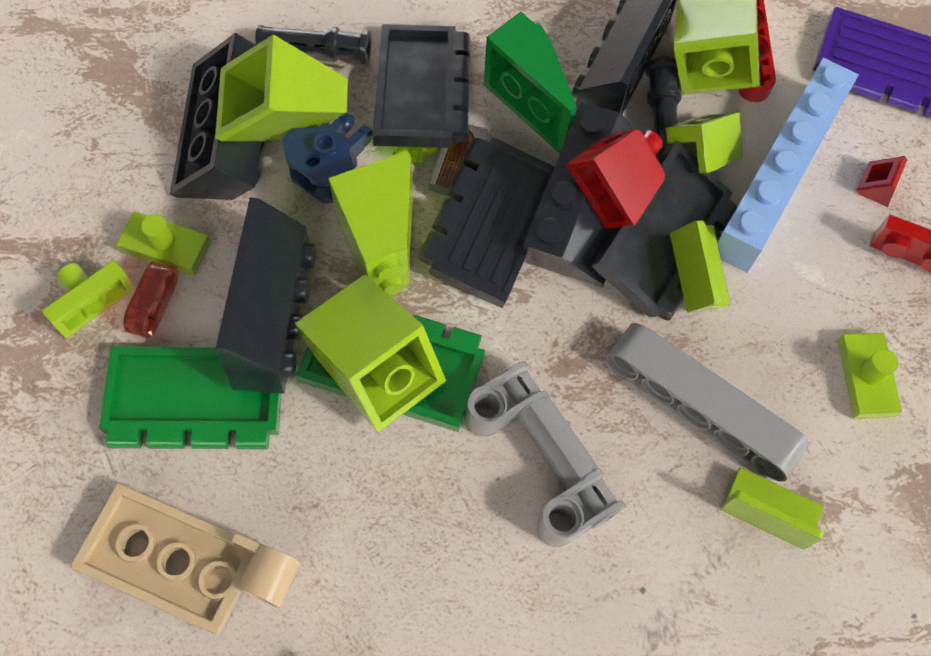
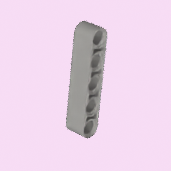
M638 323L630 324L606 355L608 364L624 378L773 480L786 481L809 446L808 439L798 429L644 325Z

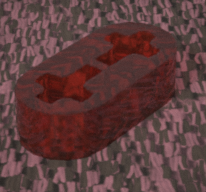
M153 260L148 264L126 309L123 321L125 332L147 339L155 333L177 285L178 270L176 266Z

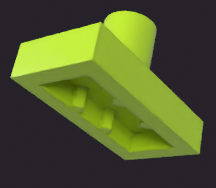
M133 211L116 246L121 253L195 276L211 244V240L208 234L167 222L161 215L152 214L148 216Z
M115 260L90 277L84 273L78 264L71 263L61 268L56 275L57 281L67 293L43 309L42 312L67 339L136 288Z
M885 333L843 334L837 341L853 419L898 416L902 413V408L893 373L898 368V359L893 352L888 350Z

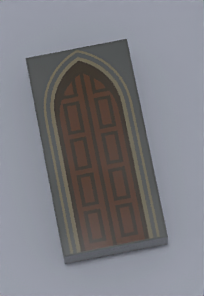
M468 124V139L465 142H452V148L440 149L428 182L429 191L448 195L460 167L465 166L463 161L473 140L481 138L487 141L488 129Z

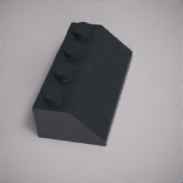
M620 0L616 14L619 16L616 21L610 19L602 36V41H604L602 47H594L587 63V68H589L587 75L580 74L573 87L572 96L577 97L575 103L577 106L576 112L580 102L623 115L645 73V65L651 61L672 20L678 0Z
M237 33L232 34L192 65L170 195L176 198L234 200L255 188L259 180L258 164L264 141H220L215 138L221 67L256 46V44Z
M580 102L523 244L528 264L604 288L606 279L590 265L614 228H605L566 164L610 134L635 128L640 130L622 114Z
M251 197L248 202L215 349L233 390L285 394L287 378H294L296 372L297 357L296 352L292 351L294 340H301L302 335L295 323L303 318V315L299 314L301 303H307L309 299L310 281L309 278H306L308 268H314L316 245L309 242L305 225L261 199Z

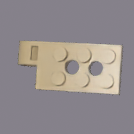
M117 483L69 568L220 636L241 592L280 608L301 563L274 548L255 542L240 534L230 533ZM136 533H146L149 539L147 549L139 556H128L126 552L128 539ZM179 550L187 551L190 557L188 568L179 575H170L166 569L169 556Z

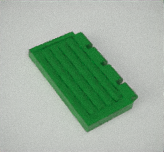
M414 314L413 317L423 325L446 382L402 415L459 432L466 412L468 398L473 392L485 356V350L479 348L482 335L453 327L448 339L443 337L446 324ZM307 346L295 375L297 381L347 397Z
M111 346L99 429L104 434H107L106 445L107 448L140 449L144 434H147L146 445L148 449H185L187 434H191L192 449H229L231 435H236V449L268 450L270 435H279L282 394L233 390L215 349L216 347Z

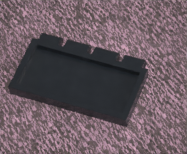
M382 24L372 134L373 146L452 148V142H465L468 139L470 35L467 32L456 31V26Z
M492 137L490 143L481 138H475L463 161L465 166L460 167L448 192L450 198L444 200L432 225L436 232L430 231L417 257L421 262L431 266L429 274L503 308L526 258L523 244L555 166L495 137Z
M679 141L668 145L658 160L665 172V180L639 221L634 226L615 227L590 265L649 318L659 316L668 321L672 319L684 299L670 233L694 221L703 220L705 226H714L718 242L721 232L725 230L737 209V206L730 200L733 192L711 172L700 173L698 159Z

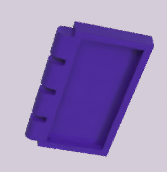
M835 6L830 14L813 71H816L822 59L825 58L859 74L850 92L880 101L884 93L888 95L886 104L914 113L919 110L920 106H924L922 115L931 118V36Z

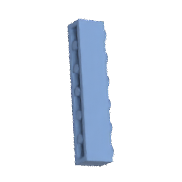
M822 59L717 243L722 260L748 273L765 246L859 74L830 60Z

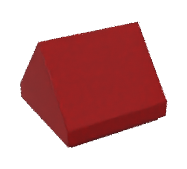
M905 156L869 161L856 190L857 193L888 207L908 159Z

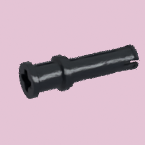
M263 25L257 26L256 45L274 34L304 53L325 55L327 59L333 62H337L339 58L360 60L361 64L367 65L370 61L372 47L370 30L364 29L362 33L340 31L339 27H331L327 29V32L266 27Z
M658 57L645 65V74L650 79V91L647 93V102L653 108L654 132L660 136L663 143L662 148L656 154L657 160L660 159L668 145H670L667 143L666 128L678 124L677 105L682 97L681 90L677 87L676 75L678 74L676 59L671 57Z

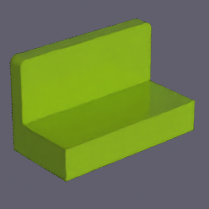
M739 112L702 115L666 128L668 144L676 141L680 143L696 142L700 173H710L743 158Z
M700 220L670 233L687 313L718 309L731 305L714 226H705L704 221Z
M742 467L735 472L721 506V511L803 550L821 541L824 534L823 530L817 528L824 509L823 505Z

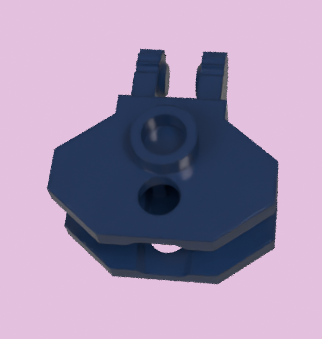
M349 113L340 116L330 126L323 123L319 128H292L282 138L292 182L321 203H333L329 178L353 170L357 166V156L372 139L373 130L365 125L358 128V131L349 139L345 138L355 123L354 117Z

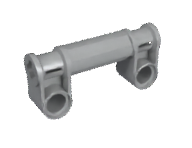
M522 361L512 365L498 377L476 388L470 394L465 412V422L472 433L488 437L518 419L521 421L567 489L546 504L537 521V532L540 538L552 547H562L590 529L601 526L625 509L626 505L623 500H616L602 480L604 476L602 470L599 469L562 416L547 391H541L528 373L529 366L526 361ZM480 405H488L495 410L497 415L491 418H484L476 413L475 408ZM553 513L565 515L570 522V530L561 532L554 529L549 521V515Z

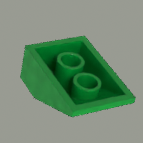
M520 11L486 37L484 86L560 154L574 120L577 106L549 35L538 22L532 21Z

